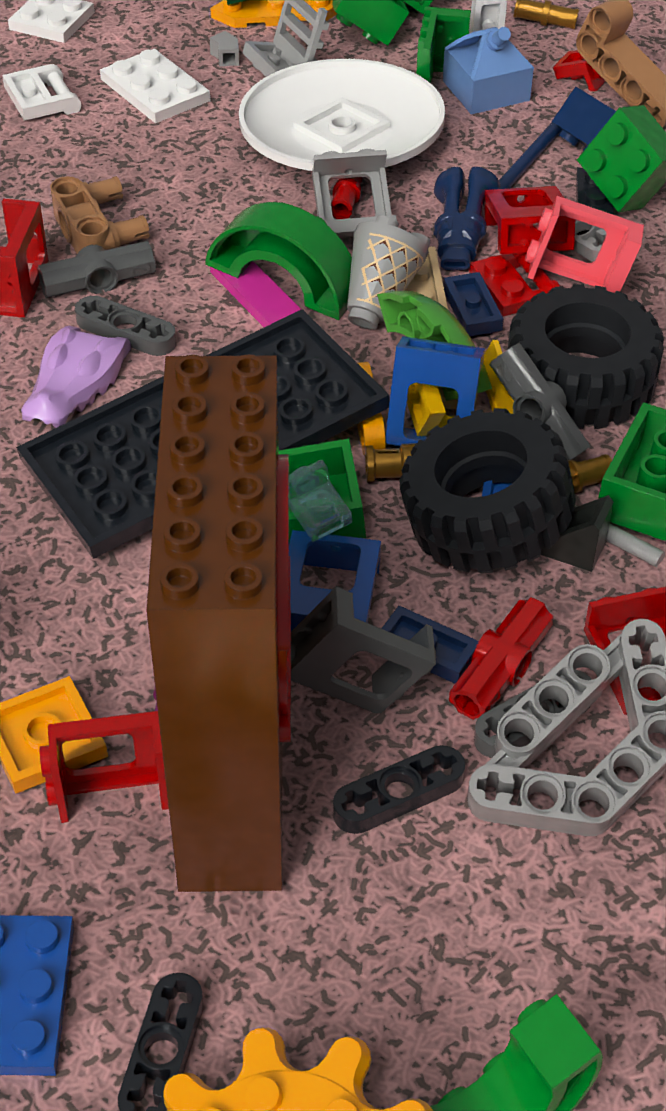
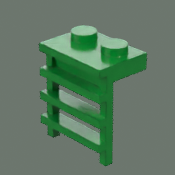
M425 7L420 38L418 39L417 75L431 83L433 72H443L445 47L469 34L471 10Z

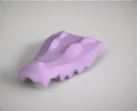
M65 326L51 337L45 347L38 378L32 394L21 409L22 420L40 419L45 424L52 423L57 428L66 423L70 413H74L75 410L82 412L86 405L91 406L94 403L96 394L103 395L106 393L109 384L114 385L122 362L131 350L129 339L123 337L107 338L81 332L80 328Z

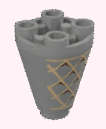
M378 215L375 222L366 221L359 223L354 232L347 305L350 312L348 320L357 326L371 330L377 329L378 323L384 321L377 294L389 291H405L426 261L429 253L428 248L431 243L430 239L423 234L410 233L398 228L399 222L385 215Z

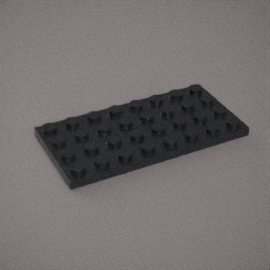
M303 309L206 355H277L279 450L319 444L389 408V394ZM164 376L16 447L20 460L93 559L153 529Z

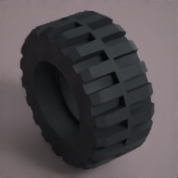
M573 284L572 288L566 289L563 286L554 287L549 293L546 294L543 291L531 298V301L524 303L517 310V314L511 321L508 349L520 343L544 379L558 384L563 389L567 401L565 409L579 429H583L584 425H594V429L606 428L608 422L613 421L618 425L629 420L630 414L636 416L643 402L650 403L654 396L664 351L663 332L651 312L646 313L644 305L637 300H628L627 295L622 292L616 291L612 293L607 291L606 287L596 285L595 288H585L584 284ZM569 353H584L597 356L599 358H585L575 356Z
M494 408L493 412L484 413L481 409L471 411L470 416L460 418L458 415L450 418L445 426L441 428L439 426L434 427L427 433L426 440H419L410 452L411 456L406 458L402 467V476L399 480L400 492L419 546L426 554L431 555L433 560L447 567L452 563L453 569L469 573L470 569H477L481 574L493 573L495 568L504 567L505 571L517 568V563L523 560L533 561L540 557L541 550L544 547L550 549L559 540V532L564 533L572 520L571 514L575 510V490L566 450L561 438L556 432L551 430L549 425L538 418L533 420L531 415L521 411L511 414L507 409ZM486 481L512 483L505 489L491 495L464 497L469 492L482 487L483 482Z

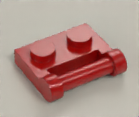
M526 253L502 254L470 263V273L480 272L502 317L517 313V310L527 301H531V298L543 291L547 294L552 288L561 286L557 281L551 280L543 269L537 268L532 281L539 289L532 291L516 270V268L522 267L527 274L529 273L530 263L525 261Z

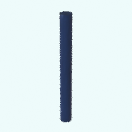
M553 122L549 124L499 179L501 189H510L560 134L562 130Z

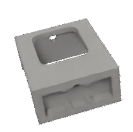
M362 149L358 152L349 153L328 151L321 155H314L312 179L317 216L322 218L338 235L346 248H353L354 232L359 223L366 221L375 222L378 215H385L397 220L396 215L391 213L385 172L386 150ZM368 178L371 182L375 216L334 219L328 182L331 179Z

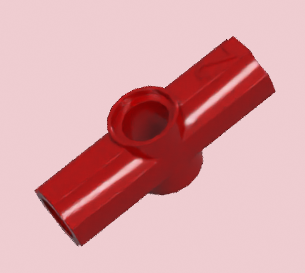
M532 597L528 600H519L496 631L489 629L483 634L474 650L471 664L449 693V702L455 706L459 713L473 720L479 718L482 714L493 708L509 685L517 686L520 680L516 678H522L525 675L532 660L534 650L552 627L554 616L547 610L545 603Z

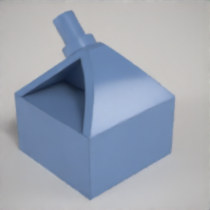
M494 27L475 31L445 47L443 82L470 114L530 101L534 67L508 40L511 32L507 27H501L500 29Z

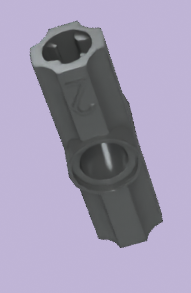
M145 241L105 250L99 245H89L81 249L76 257L38 265L37 271L42 292L45 298L82 289H88L94 294L102 293L101 290L105 292L111 291L115 288L118 281L156 272V265L152 248L149 242Z
M520 343L512 346L490 362L489 365L514 400L513 414L516 411H521L531 415L533 420L538 418L549 425L551 430L556 432L561 438L568 460H572L591 447L565 409L567 401L563 389L558 384L544 379Z

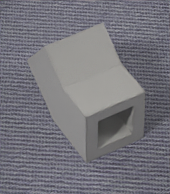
M227 31L209 37L210 54L219 59V66H239L238 38Z

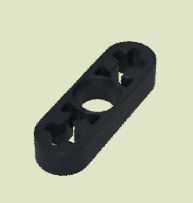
M444 745L434 746L342 786L333 798V819L335 824L341 830L348 833H364L457 791L464 781V757L458 750ZM440 765L443 769L451 768V775L446 776L442 771L434 772V766ZM427 778L426 786H423L422 780ZM393 782H404L411 786L413 792L407 797L396 798L388 794L385 788ZM375 791L377 798L372 799V792ZM353 802L357 807L364 806V813L357 814L354 809L347 810V804Z
M172 973L163 977L154 987L118 1094L119 1111H136L135 1103L131 1101L137 1102L144 1098L148 1086L146 1077L155 1080L153 1098L154 1104L158 1106L148 1107L146 1111H168L163 1098L165 1084L167 1083L165 1081L174 1075L184 1073L203 1012L202 989L199 982L191 975ZM178 992H184L187 995L188 1003H182L179 1006L176 1015L177 1026L168 1023L170 1018L169 1000L175 999ZM160 1040L170 1041L178 1048L174 1059L165 1064H155L146 1057L148 1048Z

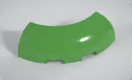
M389 291L377 294L387 333L397 332L411 338L475 347L470 336L456 317L435 300L413 291ZM484 363L480 371L477 393L492 389ZM442 387L446 401L458 399V393L455 389Z

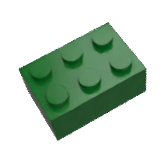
M643 402L602 478L598 499L609 495L614 501L610 522L666 541V409Z

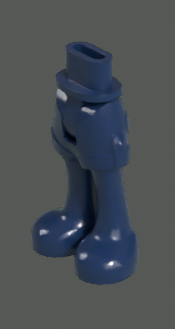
M451 167L443 171L436 179L434 194L444 204V211L435 222L433 234L438 240L437 252L441 259L440 265L445 270L468 269L470 262L475 259L481 239L486 235V221L481 216L485 200V190L501 189L496 175L482 167H472L470 169L467 204L465 211L459 213V206L465 192V174L460 167Z

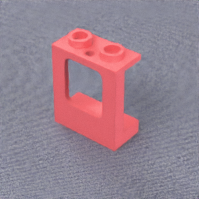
M556 196L552 209L544 208L537 228V230L542 231L539 241L532 239L527 250L525 261L530 263L527 278L533 279L537 268H541L594 287L595 285L606 287V290L612 293L620 292L642 245L644 225ZM559 216H567L606 231L607 235L594 262L586 263L547 249L546 246Z

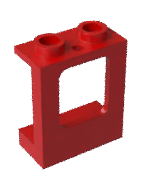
M556 186L485 190L484 219L487 226L498 225V251L500 254L527 253L531 240L539 241L542 231L537 230L544 208L552 209L556 196L564 198ZM524 195L522 201L517 200L518 196ZM567 216L558 217L546 246L547 249L550 251L574 250L576 219Z
M3 198L2 207L8 244L6 247L0 246V315L25 318L40 283L37 267L49 262L41 204L35 201ZM28 263H33L29 272Z
M666 587L648 588L641 592L617 597H604L600 600L589 602L584 632L590 644L604 650L611 644L608 638L609 633L623 630L628 623L637 619H648L657 623L662 628L666 637ZM618 676L610 686L624 715H627ZM651 687L638 689L645 699L650 701L662 699L660 694Z
M158 711L47 724L49 745L39 746L41 772L46 781L48 805H58L61 823L69 822L67 795L159 783L162 810L169 809ZM129 734L133 737L136 757L132 762L75 770L69 769L65 764L62 744L66 741Z

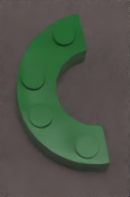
M264 202L252 205L244 209L214 240L207 252L205 265L236 278L244 272L252 261L265 260L274 262L288 270L298 281L304 294L305 307L338 321L348 309L351 254L338 235L322 218L314 216L301 208L283 202Z
M557 994L548 1001L540 999L530 1004L520 1013L517 1019L518 1024L509 1030L510 1041L505 1051L496 1055L485 1065L483 1069L484 1074L467 1088L460 1086L453 1089L438 1104L431 1105L430 1107L433 1111H573L586 1096L599 1075L603 1062L602 1052Z

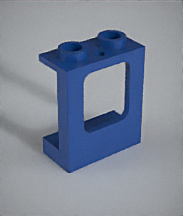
M402 336L395 352L385 437L386 444L395 445V448H400L401 444L417 443L419 440L424 441L427 439L426 436H417L415 429L404 428L410 385L413 383L455 389L458 393L456 416L459 415L460 418L470 416L471 411H475L485 348Z
M292 530L289 543L291 631L332 591V589L302 585L300 580L304 565L357 571L354 587L348 591L353 593L354 618L368 623L376 574H379L381 541Z

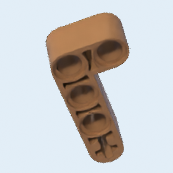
M607 0L590 10L577 35L576 47L578 52L630 106L644 105L660 126L664 127L666 126V75L625 34L633 19V8L629 0Z

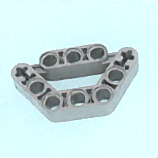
M637 619L628 623L622 633L604 650L590 644L577 646L508 710L498 722L494 745L496 754L485 765L477 768L471 775L467 795L468 807L471 813L478 819L487 822L581 836H598L606 832L666 771V748H659L653 745L648 737L652 733H661L666 736V637L662 628L651 620ZM641 650L648 651L644 666L640 667L643 660ZM581 667L589 668L596 673L597 678L589 681L583 680L575 674L574 670ZM619 676L630 733L586 777L524 768L539 757L601 696L604 689ZM651 687L660 694L662 699L657 701L645 699L638 689ZM548 699L556 700L562 704L564 710L560 713H549L541 707L540 703ZM511 732H521L527 735L531 743L523 747H516L511 745L505 736ZM619 766L630 767L636 772L639 780L630 783L624 782L616 776L614 769ZM486 787L496 788L495 800L485 799ZM513 789L520 790L517 805H511ZM536 792L545 793L552 798L554 806L544 810L535 808L529 802L528 797ZM584 800L597 801L602 805L605 814L600 817L587 816L582 812L579 803Z

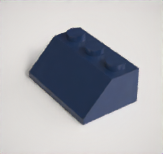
M575 86L551 122L562 130L558 135L574 147L580 142L585 145L584 151L616 111Z

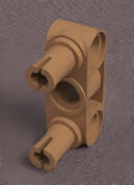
M66 176L55 179L51 183L50 189L54 217L65 239L72 245L77 254L81 249L89 245H99L105 250H109L150 237L148 223L143 215L113 223L112 221H107L101 212L100 204L123 199L122 185L117 176L89 184L86 181L82 182L78 178Z

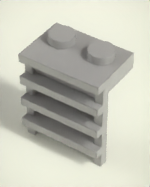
M284 0L273 42L245 41L242 53L253 63V67L260 70L266 77L294 65L318 61L314 56L316 49L323 48L324 42L320 39L322 30H328L329 23L325 20L328 11L325 8H319L317 13L304 0ZM292 7L313 26L312 31L291 13ZM287 26L308 45L307 50L288 31H285Z

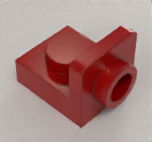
M578 50L568 51L553 66L557 79L570 77L572 80H577L585 77L589 91H597L606 82L580 55Z

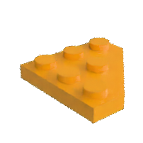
M223 0L210 8L211 18L233 28H245L247 23H265V26H277L284 0H246L227 5V0ZM304 0L317 13L319 8H325L328 11L326 21L337 14L332 5L333 0ZM292 7L291 13L300 21H307Z

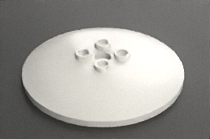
M363 59L318 60L279 70L256 83L243 97L239 108L241 132L246 141L255 150L278 163L312 171L314 155H321L328 151L349 153L358 152L362 149L386 150L385 167L401 163L418 155L433 144L439 137L445 122L444 101L431 83L404 68Z

